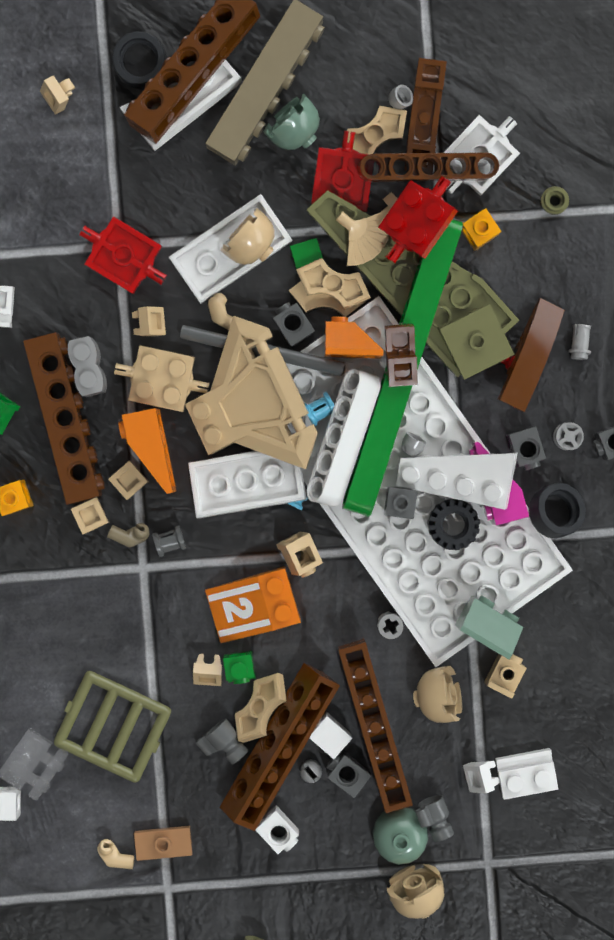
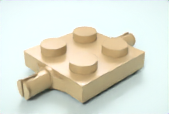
M142 345L139 346L137 360L133 367L116 363L115 368L122 370L116 369L114 371V375L130 377L131 390L129 401L184 412L186 400L191 391L207 393L209 389L206 388H209L210 385L209 382L193 380L195 357Z

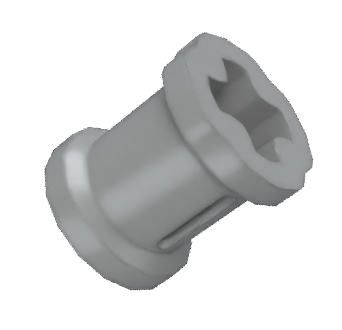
M387 611L379 616L377 627L383 637L395 639L403 631V622L396 613ZM386 619H390L392 622L397 620V623L394 624L396 628L394 631L391 632L390 629H383L386 626Z

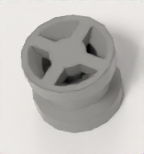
M562 423L553 432L554 444L562 450L577 449L584 440L582 428L575 423Z

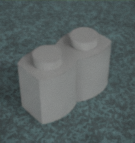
M89 336L70 340L68 343V355L71 363L76 368L74 379L79 393L85 397L106 393L107 379L103 369L99 366L101 356L95 340Z

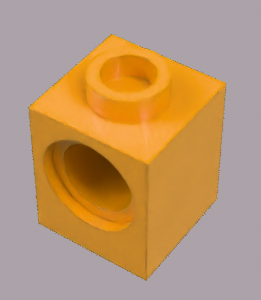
M485 208L464 222L461 232L473 250L476 251L497 237L502 231Z
M18 480L0 487L1 516L34 506L25 480Z

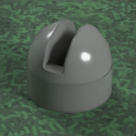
M406 85L395 87L389 93V104L395 109L408 107L413 102L412 91Z
M407 432L402 441V450L409 456L419 455L423 451L426 441L413 433Z
M312 759L303 762L300 767L301 778L307 783L317 782L322 776L320 763ZM307 766H309L312 772L316 775L315 778H312L310 774L305 770Z

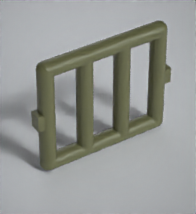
M87 671L73 700H69L64 710L67 713L54 739V745L136 783L140 780L152 753H156L160 745L158 740L170 717L171 709L100 674ZM92 684L107 690V694L81 746L68 740L67 737ZM117 696L133 702L106 758L92 750ZM144 707L158 714L133 769H130L117 762Z

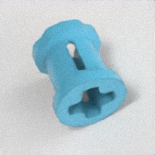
M327 392L323 393V397L310 404L304 403L309 413L307 416L312 425L314 424L315 426L318 425V421L331 415L334 408V403Z

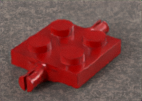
M344 131L342 147L336 149L319 147L311 204L328 190L356 206L359 210L367 212L371 182L361 179L357 168L359 162L369 154L360 153L353 149L356 132L351 131L350 140L347 142L349 131ZM369 160L365 163L364 169L369 175H372L374 161Z
M441 176L432 190L423 188L412 180L407 184L378 227L395 242L387 256H385L390 261L396 264L404 250L415 252L424 259L430 253L458 212L441 197L451 184L448 179Z
M114 216L106 229L100 232V234L86 225L83 227L85 232L81 231L79 236L93 243L92 252L85 262L87 267L132 294L135 293L141 281L147 277L160 285L163 284L164 281L155 276V274L164 280L167 274L153 267L155 258L162 245Z

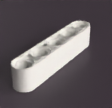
M350 369L345 374L307 486V497L310 501L333 507L338 506L342 502L380 391L381 382L378 376L358 369Z

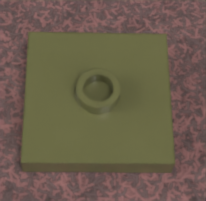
M490 304L438 329L463 380L515 355Z

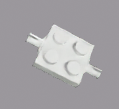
M479 115L444 152H487L495 155L499 161V170L492 178L482 181H450L451 184L448 188L454 183L448 190L450 194L463 182L470 185L481 196L518 157L520 153L509 143L506 136L517 125L514 120L506 128L513 118L508 116L497 128L490 125ZM455 159L450 162V168L453 173L461 174L463 169L461 162ZM480 159L478 162L479 171L483 174H488L491 168L489 162Z

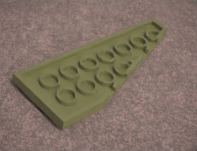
M328 190L306 210L346 256H348V230L338 223L336 218L342 211L353 220L370 217V215ZM389 236L385 247L375 258L364 264L356 265V267L402 317L421 256L415 252L404 250L396 264L385 257L395 244ZM452 262L426 344L454 376L459 377L460 373L438 329L488 304L491 305L504 334L519 319L482 278Z

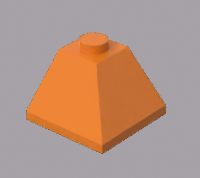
M331 317V322L326 321L325 357L381 359L383 357L384 350L355 322H348V317Z

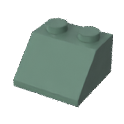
M482 595L479 599L471 596L457 619L455 626L460 631L510 660L523 630V627L517 623L520 618L507 610H504L503 614L493 609L495 603Z

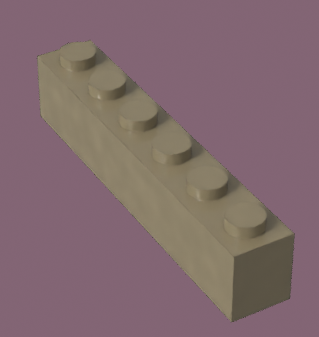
M293 0L206 142L207 149L235 166L239 160L243 162L251 150L249 146L250 141L254 136L257 138L260 136L266 126L263 120L268 112L271 114L275 112L281 101L278 96L282 89L288 90L296 75L292 74L298 64L303 66L310 54V51L307 49L312 40L317 42L325 29L322 26V15L298 0Z

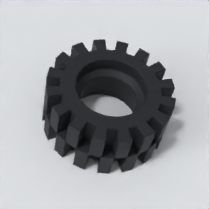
M444 500L437 504L429 514V534L439 546L445 549L456 551L467 548L470 543L476 540L475 537L479 534L480 519H478V514L469 503L462 500ZM453 513L459 514L465 523L463 531L455 536L448 535L443 529L445 517Z

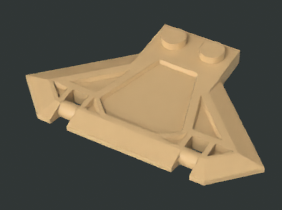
M233 316L211 390L185 404L208 455L233 443H237L306 469L318 432L314 424L306 427L302 420V417L309 413L279 348L276 347L270 350L266 343L268 339L273 337L268 327ZM256 347L260 356L255 357L252 348ZM292 423L296 431L294 434H291L287 426Z

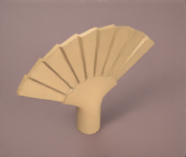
M388 210L360 220H353L343 211L338 215L336 221L348 230L347 266L364 264L375 258L385 247L389 235L378 227L389 212Z

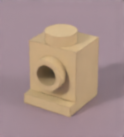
M298 532L276 544L278 549L281 550L292 575L309 576L316 571L315 567L323 563L310 533ZM298 551H300L301 558L299 560L297 559L295 554Z
M498 654L484 683L488 687L513 698L514 692L527 669L521 664L523 659L512 654L510 660ZM507 669L513 672L510 679L503 677V673Z

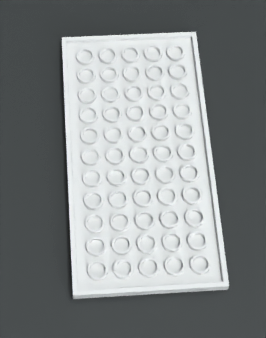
M379 296L348 317V322H355L384 350L383 357L381 359L325 357L324 334L300 352L345 362V371L343 376L286 363L304 403L310 404L323 397V393L327 392L335 405L343 378L350 369H358L379 377L381 382L386 367L384 326L399 324ZM421 357L417 370L418 385L412 386L370 517L342 509L343 500L336 507L320 505L434 666L437 667L475 640L455 626L457 619L471 596L477 599L481 595L495 603L493 609L503 614L504 610L514 613L573 570L553 541L539 533L532 525L530 516L500 525H493L492 520L487 521L483 505L464 501L476 510L478 519H480V531L475 537L476 540L470 543L467 548L455 551L439 546L432 539L428 531L430 512L433 511L437 504L454 498L418 491L414 519L384 515L387 487L408 489L396 486L400 458L469 455V450L473 449L472 443L479 442L488 451L423 357ZM307 415L302 417L306 427L312 425ZM331 415L318 421V425L315 426L318 435L307 468H302L304 482L307 486ZM292 423L288 424L287 426L291 434L296 433ZM407 432L413 433L426 441V445L419 455L409 456L402 450V441ZM455 513L449 514L443 521L444 531L452 536L460 534L465 526L463 518Z

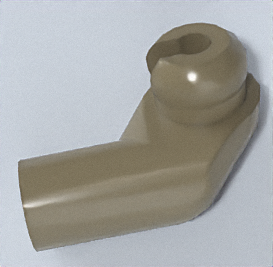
M138 523L135 527L125 531L112 525L107 537L127 547H134L146 541L149 537V528L144 523Z

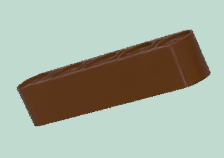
M487 152L369 154L359 162L357 170L361 179L368 182L438 181L441 176L449 181H482L496 175L499 170V161L495 155ZM454 159L460 161L463 167L459 175L452 173L450 170V162ZM480 159L489 162L491 168L488 174H483L479 171L478 162ZM371 160L377 163L379 168L377 175L372 176L366 173L364 169L366 161ZM396 160H401L406 164L407 170L404 175H398L394 172L393 163ZM423 160H430L434 164L435 169L432 175H427L422 171L421 164Z

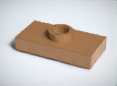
M190 826L134 832L137 861L191 856L193 854Z

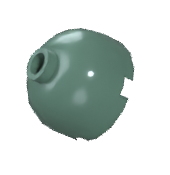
M302 94L301 100L296 97L278 111L274 116L277 119L273 127L268 123L263 131L271 142L279 148L295 150L303 146L305 149L317 138L315 132L319 127V114L309 98Z
M406 807L389 813L384 811L375 821L373 828L374 845L379 854L388 862L398 865L411 863L418 859L425 851L428 841L427 827L421 828L415 810Z

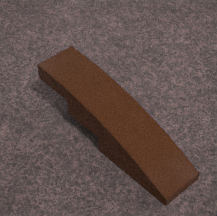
M542 298L538 299L515 349H517V352L506 373L508 378L497 400L525 412L548 360L565 311L564 309Z

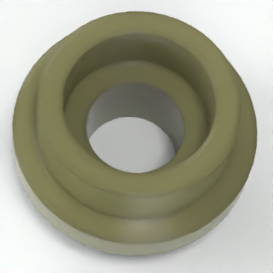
M550 187L541 196L542 208L551 215L561 214L569 205V196L561 187ZM550 197H557L559 205L553 206L550 203Z

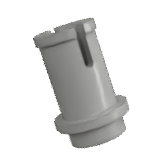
M573 325L572 349H569L571 359L587 360L588 355L591 354V351L588 350L590 325Z

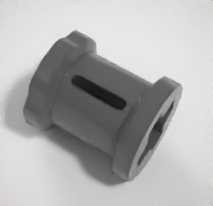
M176 526L174 530L159 535L157 533L152 534L159 557H163L164 553L179 548L182 550L186 549L180 526Z

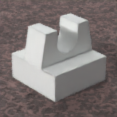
M495 761L470 762L463 765L470 792L489 793L495 790L494 786L500 783L499 777H491L490 769L496 766Z

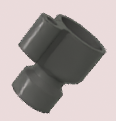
M226 718L218 722L195 742L206 756L217 751H224L226 753L225 757L232 765L249 751L242 742L237 741V731Z
M443 795L431 796L417 804L419 809L415 810L420 826L421 828L432 827L430 833L433 841H442L454 835L451 824L446 821L449 816V810Z

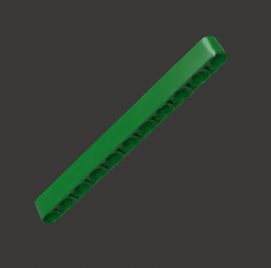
M452 219L425 259L420 257L399 325L413 324L415 326L417 370L463 227V222ZM387 364L381 380L380 391L342 504V509L370 517L413 386L389 387Z

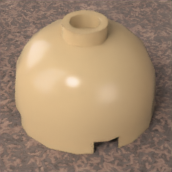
M258 208L254 210V218L249 214L229 237L230 241L227 244L229 247L223 244L220 249L223 254L236 263L243 265L252 264L258 259L263 262L274 250L270 246L275 238L274 227L268 217Z
M451 666L428 670L422 675L418 682L417 690L413 693L415 706L420 707L422 713L429 720L437 723L459 721L460 718L456 714L462 713L461 689L459 682L453 684L451 675H456Z
M423 864L424 868L415 870V865L398 871L389 880L391 886L387 887V893L397 912L407 918L420 919L429 917L441 906L444 899V884L441 874L436 867Z

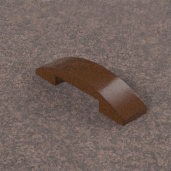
M426 58L418 59L406 153H435L447 61ZM423 160L421 164L422 171L425 174L432 175L434 164L430 160Z

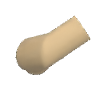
M215 293L208 302L212 321L229 330L233 317L227 314L225 304L227 298L222 293Z

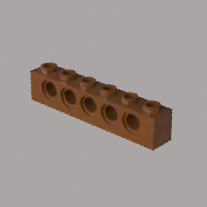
M215 0L213 7L207 14H203L200 17L197 26L190 35L182 39L179 48L172 57L170 56L164 61L158 74L146 83L144 91L137 99L130 102L124 114L130 127L154 144H157L261 17L256 2L253 0ZM225 19H230V21L226 23H221ZM213 40L210 44L204 45L206 41ZM196 61L193 65L186 66L189 62ZM178 82L175 87L168 88L170 84ZM161 104L158 108L151 110L153 105Z
M55 332L24 340L26 354L66 505L102 496L101 490L105 489L102 474L96 473L94 463L98 462L95 447L89 446L87 436L91 435L87 419L82 420L80 408H84L81 394L74 390L75 370L72 364L68 365L65 354H68L66 338H61L60 334ZM55 356L58 360V367L56 370L49 372L45 368V361L47 358ZM58 383H62L66 389L65 395L60 399H56L52 395V388ZM65 410L70 411L73 416V420L68 426H63L59 421L61 412ZM71 437L77 438L80 442V448L76 453H70L66 448V443ZM78 464L84 465L87 469V476L83 480L76 479L73 474V470Z
M365 639L338 646L385 812L389 813L413 806Z
M303 663L286 692L287 701L278 706L267 725V736L259 738L219 807L234 823L255 831L340 687L337 682L324 672Z

